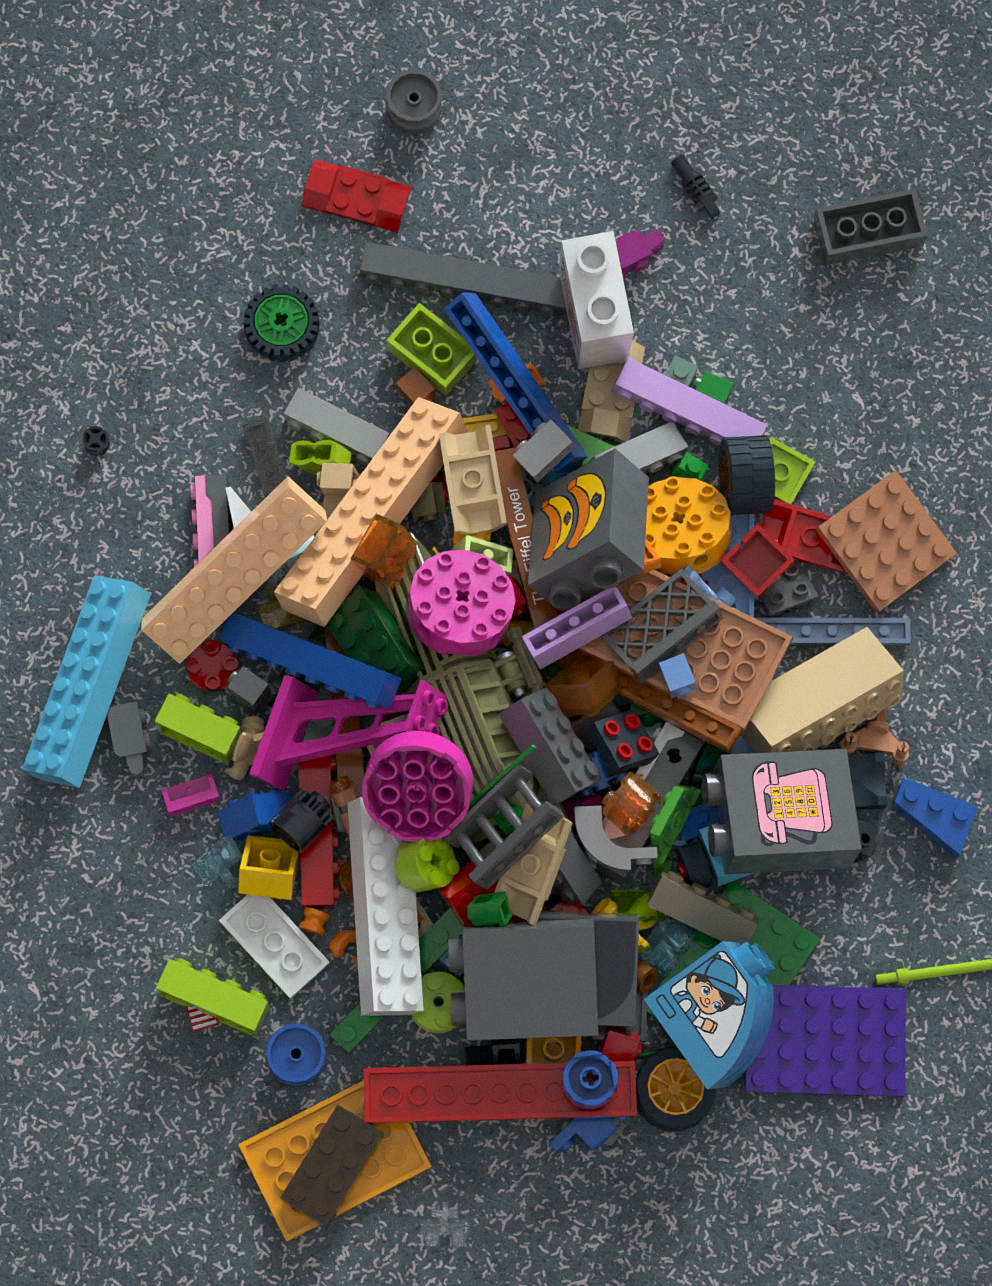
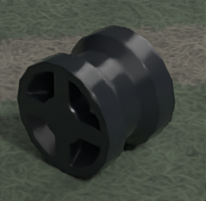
M92 426L86 429L83 434V444L86 451L91 455L99 456L106 453L109 449L110 441L108 434L102 427Z

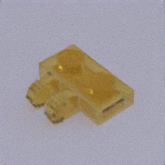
M273 584L267 586L272 603L258 607L262 623L281 630L309 621L283 610L274 593L275 587Z

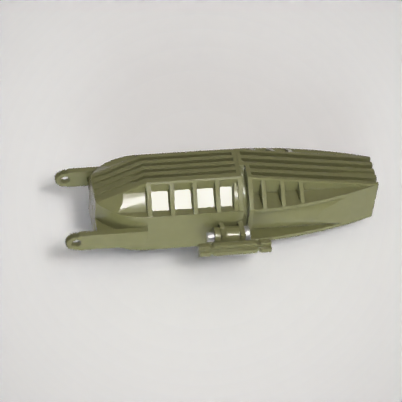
M409 532L408 536L402 535L396 540L389 541L390 543L384 545L373 560L376 592L379 593L397 621V626L401 630L406 642L413 652L414 650L416 651L426 669L424 673L421 671L417 673L418 679L403 692V695L416 694L419 682L423 680L447 697L448 708L443 718L439 717L438 735L454 743L469 761L473 772L471 802L522 754L498 714L516 702L514 694L516 699H519L526 695L524 690L528 687L533 689L531 691V694L546 688V686H542L544 683L532 654L522 638L524 633L521 626L512 627L507 632L510 643H514L512 646L514 653L508 651L498 656L494 649L478 656L449 654L448 656L447 653L435 652L418 639L409 625L407 600L415 572L433 555ZM525 759L519 763V765L532 772ZM534 775L527 782L528 786L542 804L545 801L551 803ZM519 791L507 801L509 805L517 804L522 812L525 805L528 804ZM562 802L555 805L564 814V818L569 820ZM499 809L488 821L502 838L506 835L493 819V816L500 812ZM571 827L570 832H571L572 836H574V832H573V829H572V827ZM479 828L469 839L478 850L476 843L488 837Z

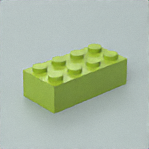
M177 958L176 961L168 960L156 987L159 996L184 1007L197 1006V1010L217 1018L219 1022L256 1038L258 1037L270 1010L269 1003L265 999L266 996L255 990H251L250 993L243 991L240 988V984L229 979L222 982L216 978L215 973L203 968L200 972L194 970L191 967V963L181 958Z

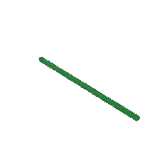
M532 744L470 802L468 811L517 764L521 763L535 750L536 745Z

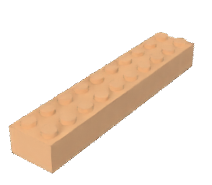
M420 397L416 399L327 519V522L321 527L275 589L274 593L283 610L320 626H326L443 466L439 433L457 435L468 432L460 412Z

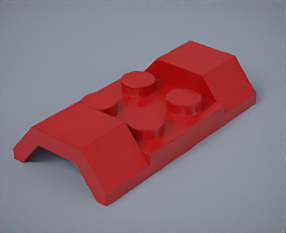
M316 160L311 167L305 185L301 206L399 233L402 216L413 187L351 167L337 166Z
M775 499L772 511L764 513L761 527L796 561L848 574L815 530L832 516Z

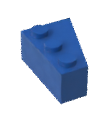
M903 778L891 808L957 860L963 849L978 806Z

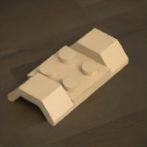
M632 340L629 358L642 364L645 347ZM626 361L589 367L578 430L588 435L613 438L620 443L628 441L635 402L631 400L624 401L618 398L616 393L612 391Z
M490 424L469 433L457 435L439 433L455 533L470 536L493 532L507 525Z
M528 804L525 805L522 813V822L533 814V809ZM564 817L499 878L494 893L505 891L512 914L527 920L531 925H536L544 901L549 898L566 851L564 846L573 823Z

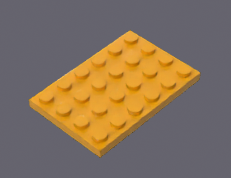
M364 1080L238 1144L286 1242L320 1225L282 1202L280 1197L337 1104L365 1121ZM410 1123L371 1124L384 1132V1138L335 1217L432 1168Z

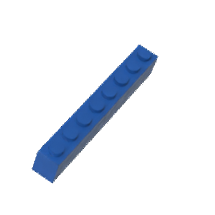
M460 293L443 309L529 434L533 437L535 435L534 431L543 422L548 423L552 420L573 442L576 448L554 467L556 473L571 472L587 459L588 455L476 293Z
M234 612L227 618L219 641L229 644L228 650L242 654L243 650L247 651L246 657L261 662L262 658L267 660L265 665L278 670L281 669V666L286 667L285 673L300 678L301 674L306 675L304 680L319 686L321 681L325 683V689L338 694L341 689L345 691L344 697L355 701L363 698L365 699L364 705L377 710L380 705L391 708L402 679Z

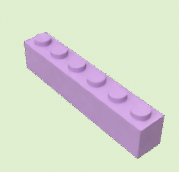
M627 358L612 389L618 398L624 401L631 400L640 404L639 407L644 411L650 413L654 411L662 415V418L667 422L673 421L674 424L679 423L685 426V429L692 434H702L717 446L721 445L724 437L763 435L767 424L630 358Z

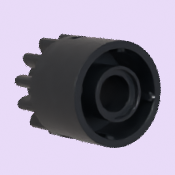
M301 788L269 821V825L288 846L299 853H303L333 821L334 817L328 810L331 807L323 796L316 791L310 794L307 790Z

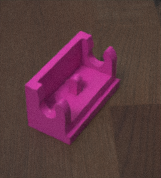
M212 773L176 786L161 789L170 817L220 802Z

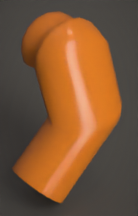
M356 929L342 930L330 941L329 949H331L330 953L333 957H342L345 954L344 948L349 943H356Z

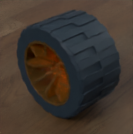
M766 435L724 437L721 441L719 453L720 491L726 499L731 515L770 513L774 507L775 467L772 446Z

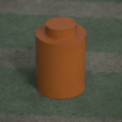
M638 959L637 989L646 993L656 984L658 971Z

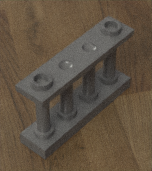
M519 764L466 814L463 821L452 829L451 833L442 837L444 842L457 849L462 846L476 866L469 874V877L474 883L487 890L564 817V814L556 806L547 801L543 804L540 802L527 784L534 774ZM517 791L521 793L533 809V814L524 822L521 821L507 802ZM499 809L514 828V832L504 841L488 821ZM479 828L482 829L495 847L494 851L485 860L469 839Z

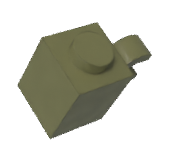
M431 482L405 517L412 515L413 518L423 517V522L439 519L438 514L447 513L442 483Z

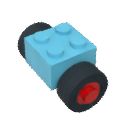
M709 826L699 829L700 844L695 841L676 849L679 862L677 864L678 872L685 879L686 883L691 886L693 883L699 884L704 888L712 886L713 878L711 871L717 886L754 874L724 875L722 856L712 857L709 851Z

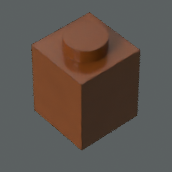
M416 367L396 382L397 392L410 406L414 404L418 397L430 402L435 401L433 398L435 397V388Z

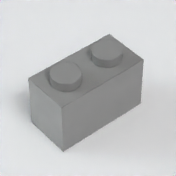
M552 420L548 423L543 422L534 431L535 435L528 441H522L516 447V453L513 454L516 461L537 483L576 448L573 442Z

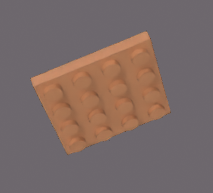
M897 470L890 473L815 529L876 613L957 554Z

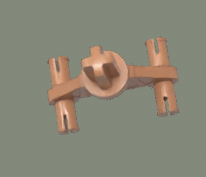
M888 707L880 711L870 722H867L866 727L852 735L851 732L847 733L840 744V749H847V755L853 754L856 749L892 755V766L895 769L897 765L898 769L902 768L903 763L909 757L908 743L905 742L903 746V741L899 742L889 731V726L886 724Z

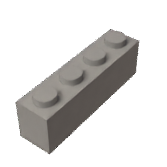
M299 387L284 412V419L287 421L288 427L298 432L302 429L310 433L309 436L317 442L321 440L336 442L349 450L355 456V460L365 466L370 463L390 436L388 432Z
M672 421L597 454L589 462L613 449H617L643 473L649 471L650 474L659 471L666 463L669 465L677 463L682 457L681 454L688 448V445Z

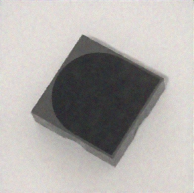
M541 911L538 921L594 919L598 1025L635 1026L639 915L612 913L579 915L571 912Z

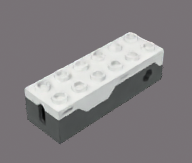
M668 722L665 723L663 728L657 727L651 739L660 754L650 764L636 767L638 768L637 773L634 771L630 773L623 789L626 792L624 795L618 794L610 811L612 816L610 818L605 816L602 821L604 832L610 841L624 848L646 847L650 840L651 822L656 815L660 814L663 808L664 797L668 792L672 791L675 785H682L701 752L703 742L699 740L700 738ZM669 759H675L677 762L671 763ZM585 851V856L594 871L623 887L636 864L635 860H631L630 871L613 869L601 864Z

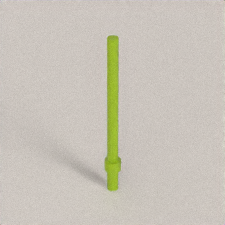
M992 959L907 970V968L896 969L892 973L875 975L876 985L890 983L903 985L909 984V981L992 970Z

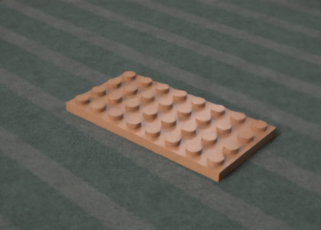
M651 570L647 573L636 574L619 583L616 587L630 610L670 577ZM677 582L673 585L672 593H687V585ZM708 596L711 601L714 600L720 607L723 619L678 654L684 653L696 682V689L692 691L693 693L681 699L712 712L745 731L788 650L793 636ZM657 598L654 600L652 609H666L667 598ZM672 598L670 610H685L686 599ZM690 599L689 610L699 611L706 604L700 599ZM647 614L635 615L632 618L631 625L645 626ZM651 615L650 626L664 627L665 615ZM670 615L668 627H679L683 623L684 616ZM617 630L609 637L614 642H625L626 631ZM631 631L629 642L643 643L645 632ZM649 632L648 643H659L663 638V632ZM600 636L577 649L635 677L633 672ZM628 648L627 657L632 662H635L642 656V649ZM660 669L644 681L669 694Z

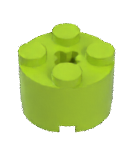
M423 838L416 842L404 841L396 851V853L399 852L398 860L394 864L396 875L400 883L405 888L415 890L413 892L418 893L444 887L451 882L454 875L459 871V864L455 860L450 844L444 842L442 838L425 842Z

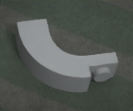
M602 806L574 807L575 827L579 840L585 850L601 864L617 870L630 871L631 860H635L636 865L652 864V859H657V847L624 848L610 841L602 825Z

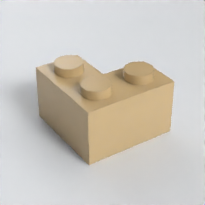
M322 463V470L317 473V486L320 487L322 494H324V504H320V506L326 510L327 519L360 476L353 464Z

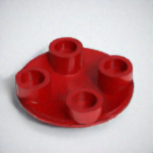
M210 639L201 643L189 654L186 662V671L190 681L196 687L205 691H219L228 687L227 680L235 670L238 671V660L235 653L227 649V645Z

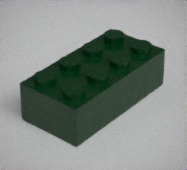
M359 586L340 605L326 624L347 657L402 678L396 695H401L418 679L417 673L419 671L422 673L426 671L423 662L414 650L413 652L406 642L401 630L397 626V621L378 592Z

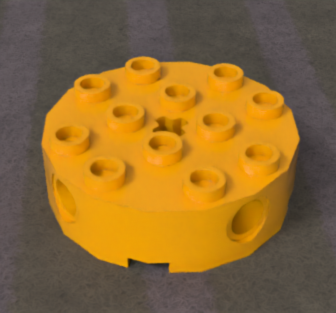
M669 477L648 486L646 539L661 560V568L655 569V571L671 574L672 577L680 569L684 571L689 566L697 574H702L720 563L726 554L725 551L732 537L731 513L725 497L713 485L696 478Z

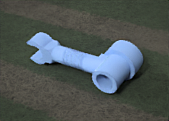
M689 566L684 570L707 596L730 607L737 601L723 586L714 593Z

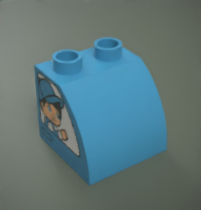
M722 941L644 999L707 1090L728 1087L750 1067L759 1054L770 1029L773 1015L774 990L766 975L774 970L775 967L765 951L756 942L750 945L748 942Z

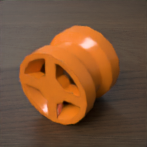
M305 907L303 912L305 917L300 922L298 928L317 936H323L325 932L323 927L325 922L329 920L330 915L314 908Z

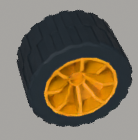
M674 1046L663 1050L660 1049L653 1055H650L644 1064L641 1065L636 1076L638 1112L646 1119V1122L662 1131L682 1132L696 1126L708 1114L716 1096L715 1089L707 1090L683 1054Z

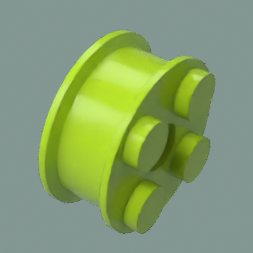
M433 972L421 977L424 1011L412 1014L413 1020L419 1027L431 1033H445L453 1030L458 1025L452 1026L451 993L465 992L464 985L455 976L445 972ZM441 999L443 1005L441 1007L435 1006L434 1000Z

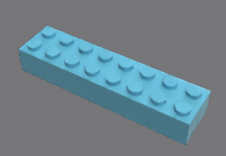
M100 576L93 577L22 770L43 781L80 788L151 593L131 581Z

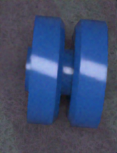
M294 1023L283 1026L275 1031L270 1038L266 1051L270 1070L276 1079L285 1085L294 1087L309 1085L317 1080L325 1069L327 1056L324 1041L318 1032L308 1025ZM294 1050L297 1053L301 1051L300 1058L294 1059L291 1052Z

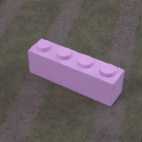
M613 587L600 592L523 635L522 638L539 669H542L633 617L617 587Z

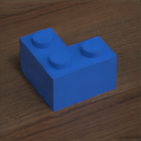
M272 789L259 793V790H254L243 794V799L227 802V807L217 811L225 841L247 839L248 835L254 836L263 831H273L269 821L291 799L290 792H278V789Z

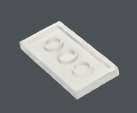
M247 894L219 920L224 928L290 1000L330 964L325 956L270 897Z

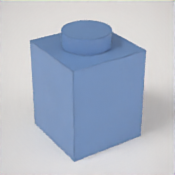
M684 653L659 662V669L671 699L674 697L678 699L685 698L693 693L692 691L696 689V682Z

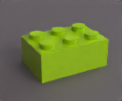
M420 303L386 340L387 351L410 369L416 367L433 387L445 397L478 360L460 334Z
M177 693L176 696L168 694L155 719L158 732L229 765L237 741L242 733L238 722L228 716L221 718L214 715L215 711L201 704L200 707L191 704V700L182 694Z

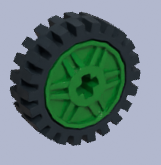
M278 284L272 285V289L266 287L262 289V293L257 292L254 295V299L249 301L248 308L245 309L244 331L247 341L252 346V349L263 358L267 357L271 361L280 360V362H286L288 359L290 361L296 360V357L305 355V352L313 347V343L318 338L320 322L317 308L311 297L308 298L307 293L304 291L300 292L297 287L289 288V285L285 284L282 287H278ZM281 319L284 322L286 320V325H277V321Z

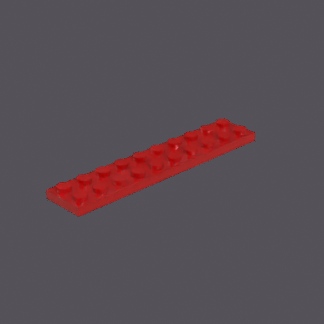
M635 1061L613 1062L618 1073L615 1094L607 1104L597 1109L580 1108L573 1105L567 1098L563 1089V1073L567 1063L364 1068L365 1123L637 1117ZM587 1074L583 1082H588L589 1086H593L597 1078L594 1079L591 1074Z

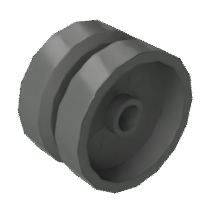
M407 70L399 73L391 80L387 88V114L391 123L398 130L407 134H421L429 131L437 124L441 116V89L438 81L431 74L422 70Z

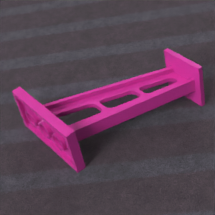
M284 675L249 774L274 789L284 791L294 763L379 744L396 734L408 731H425L438 735L439 717L442 719L448 708L447 697L426 681L420 680L416 694L395 695L391 708L380 705L377 710L364 705L365 699L360 698L359 701L352 699L316 701L318 692L296 678ZM409 711L406 721L381 726L385 714ZM376 715L374 723L370 728L340 734L342 725L347 718ZM336 719L334 729L329 736L302 742L309 721Z

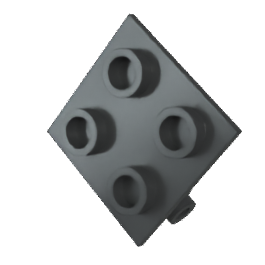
M795 561L794 565L761 598L766 606L765 612L767 617L773 616V618H777L778 615L784 614L785 610L790 613L792 607L798 610L799 607L813 604V601L817 600L819 595L801 563Z

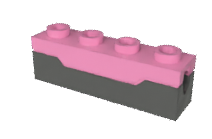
M226 474L195 476V484L191 485V500H196V509H192V524L197 525V534H193V548L198 550L199 559H194V567L230 533Z

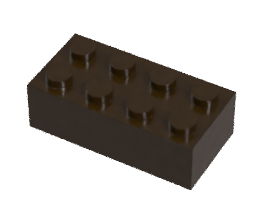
M337 1104L281 1195V1201L328 1229L384 1138V1132L369 1123H365L364 1120Z

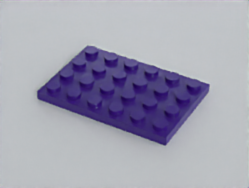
M773 985L774 1005L770 1029L759 1054L745 1071L744 1092L905 1097L906 989Z

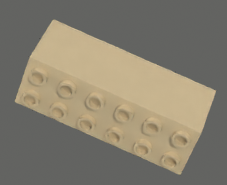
M866 627L772 680L741 736L754 753L812 751L821 745H828L842 733L852 731L861 722L875 718L880 711L897 705L902 699L904 670L869 628Z

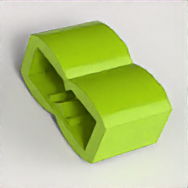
M303 440L291 444L289 462L307 473L317 474L318 471L322 470V463L350 464L351 452L331 440H321L316 443Z

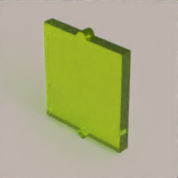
M629 888L628 890H610L609 895L613 902H616L621 914L639 915V921L644 922L666 920L667 918L666 914L648 906V898L651 894L650 889L632 890Z

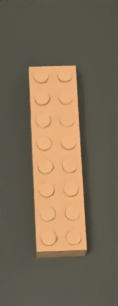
M287 477L142 618L141 630L180 664L327 522L326 510L291 478Z

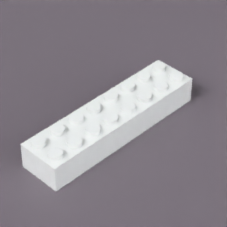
M359 797L347 804L361 1016L412 1015L424 1011L416 892H413L415 890L411 888H405L400 883L394 867L399 854L396 851L405 840L388 834V830L378 822L375 823L364 806L363 798Z

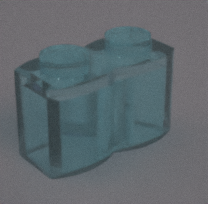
M663 914L654 924L651 934L645 939L650 944L649 949L645 953L638 951V958L657 969L659 975L667 977L676 969L680 956L691 947L695 933L684 923Z

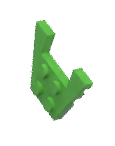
M675 785L672 791L668 792L664 797L663 808L660 814L656 815L651 822V847H657V859H653L654 876L658 879L662 871L668 874L675 863L670 851L692 809L703 804L701 787Z

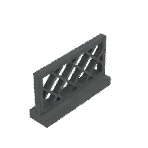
M680 569L630 609L632 617L637 614H647L645 626L631 625L632 619L600 637L642 684L659 670V662L677 656L723 619V615L715 601H711L683 569ZM683 579L687 584V593H672L673 585ZM657 598H667L666 609H652L653 601ZM672 598L686 599L685 610H670ZM690 599H700L706 604L699 611L689 610ZM651 615H665L664 627L650 626ZM669 616H684L683 623L679 627H668ZM617 630L626 631L625 642H614L609 636ZM644 631L643 643L629 642L630 632ZM649 632H663L662 640L657 644L648 643ZM628 648L642 649V656L635 662H632L627 657Z

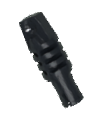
M684 154L676 157L671 162V165L674 166L682 178V186L699 211L705 208L712 219L718 216L720 210L714 203L718 197L700 172L693 169Z

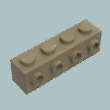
M662 871L648 898L649 907L720 941L749 943L758 926V918L755 917V912L746 907L739 909L731 905L732 902L721 895L714 897L708 894V890L699 884L693 883L691 886L683 882V878L674 872L667 874Z

